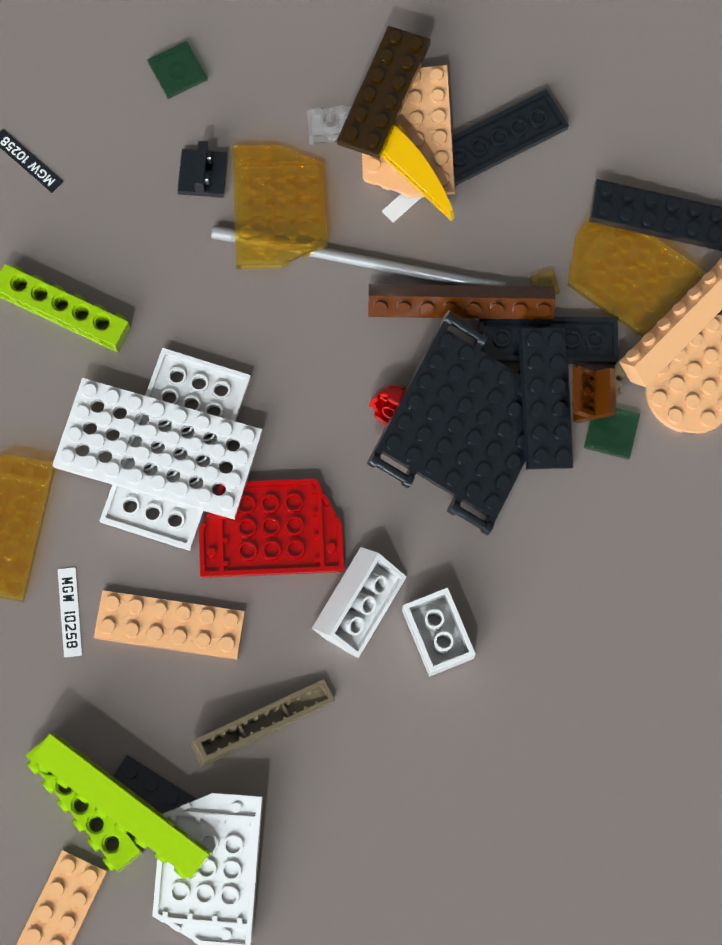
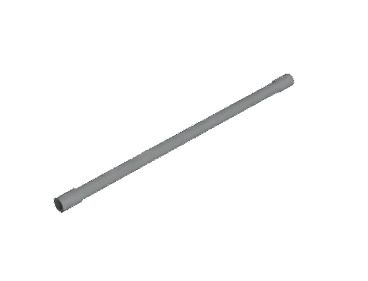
M214 225L212 230V239L254 245L452 285L506 286V282L471 277L237 231L233 228Z

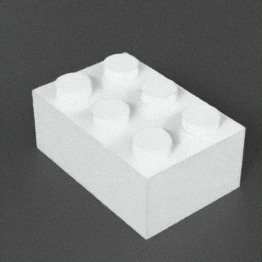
M448 588L403 605V615L429 677L474 659L475 651Z

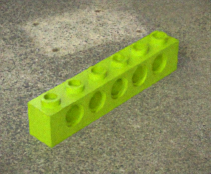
M4 264L0 271V298L117 353L119 352L131 329L125 316L119 313L113 315L107 312V309L97 303L92 305L78 294L70 295L66 293L63 287L57 284L51 286L45 283V280L38 275L33 274V276H30L19 266L13 265L11 267ZM20 284L27 285L23 290H16ZM41 293L47 294V297L43 300L36 299ZM61 303L68 304L63 310L57 309V306ZM86 312L89 314L85 319L77 318L80 313ZM102 322L109 323L106 329L98 328Z
M43 740L26 754V757L29 759L26 763L35 775L39 772L45 779L41 782L50 794L53 791L60 798L56 802L65 813L70 811L75 817L72 822L80 832L85 830L90 836L87 841L95 851L100 849L105 855L102 860L111 871L116 869L118 872H121L143 852L128 833L125 834L114 826L116 823L110 817H107V819L96 813V807L89 801L87 810L78 812L76 804L79 799L75 796L76 791L72 789L68 793H63L61 785L55 781L57 777L53 774L44 773L36 766L37 762L32 757L44 742ZM96 818H101L104 826L102 830L94 832L91 824ZM112 837H116L119 840V847L115 851H109L106 846L107 841Z

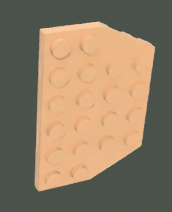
M447 65L423 67L418 71L395 126L399 124L406 131V136L417 147L433 169L446 195L455 194L448 67ZM362 153L364 182L379 185L389 191L393 190L408 198L425 197L382 157L378 159Z

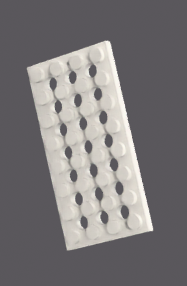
M162 348L145 396L163 401L164 395L173 393L176 396V400L172 404L185 407L189 400H195L198 402V407L195 410L207 413L211 407H217L221 411L218 417L236 421L251 380V375ZM174 372H181L184 378L180 382H173L171 375ZM196 379H203L206 385L202 389H195L193 382ZM218 386H225L228 392L224 396H218L215 394V389ZM140 415L136 419V423L141 426L149 422L147 415ZM169 421L165 425H159V430L162 432H168L172 428V424ZM190 428L187 432H181V435L184 438H191L195 431ZM214 434L211 438L204 439L207 445H213L217 441V437ZM138 436L132 437L129 441L131 447H139L142 443V439ZM160 443L158 446L152 447L151 451L155 454H160L164 451L165 446ZM182 450L180 453L174 454V458L184 460L188 453ZM205 456L203 460L197 461V464L200 467H206L210 463V458ZM127 458L122 462V467L127 470L135 465V461L131 458ZM152 465L150 468L145 469L144 473L147 476H153L157 473L158 468ZM176 471L172 475L167 476V480L172 483L180 479V474ZM197 478L195 482L189 485L193 489H199L202 487L203 481ZM112 485L99 521L106 525L191 551L204 511ZM126 502H136V510L131 513L124 510ZM151 508H156L160 511L158 518L154 520L146 517L147 511ZM174 515L182 518V523L177 527L169 524L170 517Z
M82 378L52 466L67 472L235 520L263 429ZM95 402H102L104 404V409L101 412L96 413L91 410ZM119 408L127 411L126 416L122 419L114 417V412ZM147 415L149 422L143 426L136 423L137 417ZM169 421L172 424V428L168 432L160 431L159 425L161 422ZM93 423L97 426V430L93 434H86L84 432L87 424ZM184 428H192L195 431L194 435L191 438L182 437L181 432ZM111 430H117L120 433L119 438L115 441H110L106 438L107 433ZM214 434L217 437L216 443L207 445L204 442L205 436ZM138 436L142 439L139 447H131L129 445L132 437ZM235 440L239 442V449L229 451L226 448L229 441ZM155 443H162L165 449L162 453L155 454L151 451L152 446ZM82 445L88 446L90 448L89 453L86 456L77 455L78 447ZM183 449L187 451V457L184 460L175 459L174 454L177 450ZM110 452L112 459L108 463L100 462L99 456L101 453ZM200 456H207L210 458V463L206 467H200L197 464V459ZM131 458L135 461L134 467L128 470L122 467L123 460ZM224 462H229L233 466L232 471L227 474L219 470L220 465ZM148 465H155L158 470L155 475L147 476L144 473L145 468ZM172 471L180 474V479L174 483L167 480V475ZM193 478H200L203 481V485L199 489H193L189 485L190 481ZM217 484H222L225 486L226 491L223 495L217 496L212 492L213 487Z

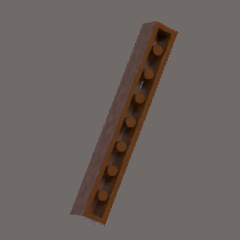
M369 284L368 317L443 318L450 310L456 314L455 317L554 320L555 294L553 287Z

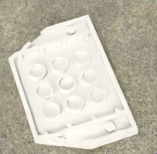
M211 793L163 813L164 816L213 853L196 877L192 879L188 877L183 879L174 872L175 867L169 862L164 864L157 859L153 917L161 922H165L172 929L181 932L198 945H252L263 796Z

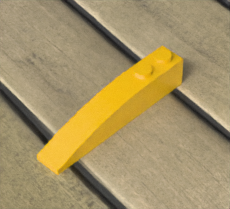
M397 124L392 130L381 157L452 221L455 218L454 212L444 188L424 156L406 136V131Z

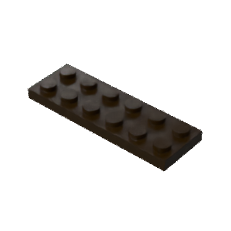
M388 25L338 136L337 145L378 159L381 158L430 47L431 40L429 38Z

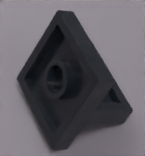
M198 141L197 150L182 149L178 194L223 198L227 152L209 150L207 141Z

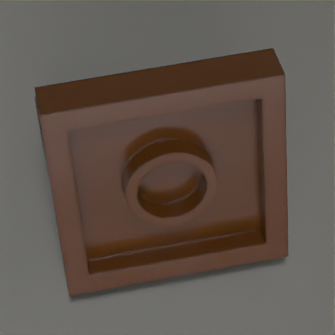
M582 366L573 367V421L582 423L616 415V370L606 368L593 371Z

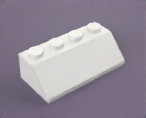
M360 547L312 629L329 642L359 658L407 576L381 554Z

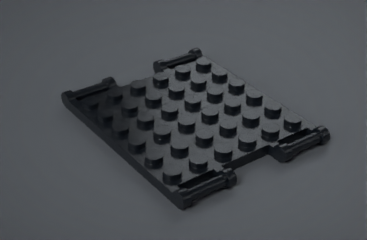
M449 310L435 332L369 457L367 465L372 468H379L399 480L401 485L406 488L412 485L415 475H419L454 496L447 509L449 514L453 516L456 514L481 529L480 532L488 536L493 530L494 523L525 463L520 368L518 372H515L481 351L489 335L484 331L479 332L455 317V313ZM449 325L475 340L474 344L471 345L447 330ZM381 454L407 468L406 474L380 459ZM461 502L486 515L485 521L462 508Z

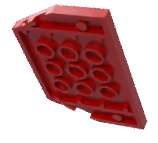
M316 478L247 481L235 520L208 512L199 528L200 578L344 572L342 523ZM220 484L217 496L225 493L226 488L224 485Z

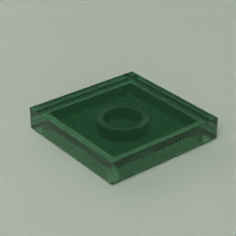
M187 41L147 59L148 65L167 99L207 81V76Z
M616 408V415L591 420L583 448L629 460L640 414Z

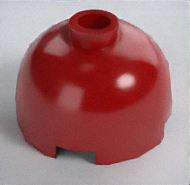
M387 384L378 389L370 400L369 407H373L375 410L374 417L384 425H387L406 386Z

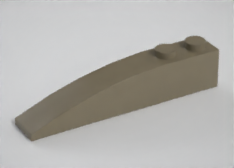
M323 679L195 739L190 747L200 768L310 715L335 700Z

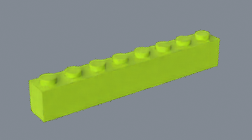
M50 733L32 757L37 762L36 766L41 771L47 774L51 772L57 777L55 781L64 788L70 787L76 791L75 796L86 804L88 801L96 807V813L107 819V817H110L116 822L114 826L125 834L129 832L135 836L134 841L139 846L145 849L147 847L156 852L154 856L164 864L169 862L175 867L174 872L183 879L196 877L213 853L58 734Z

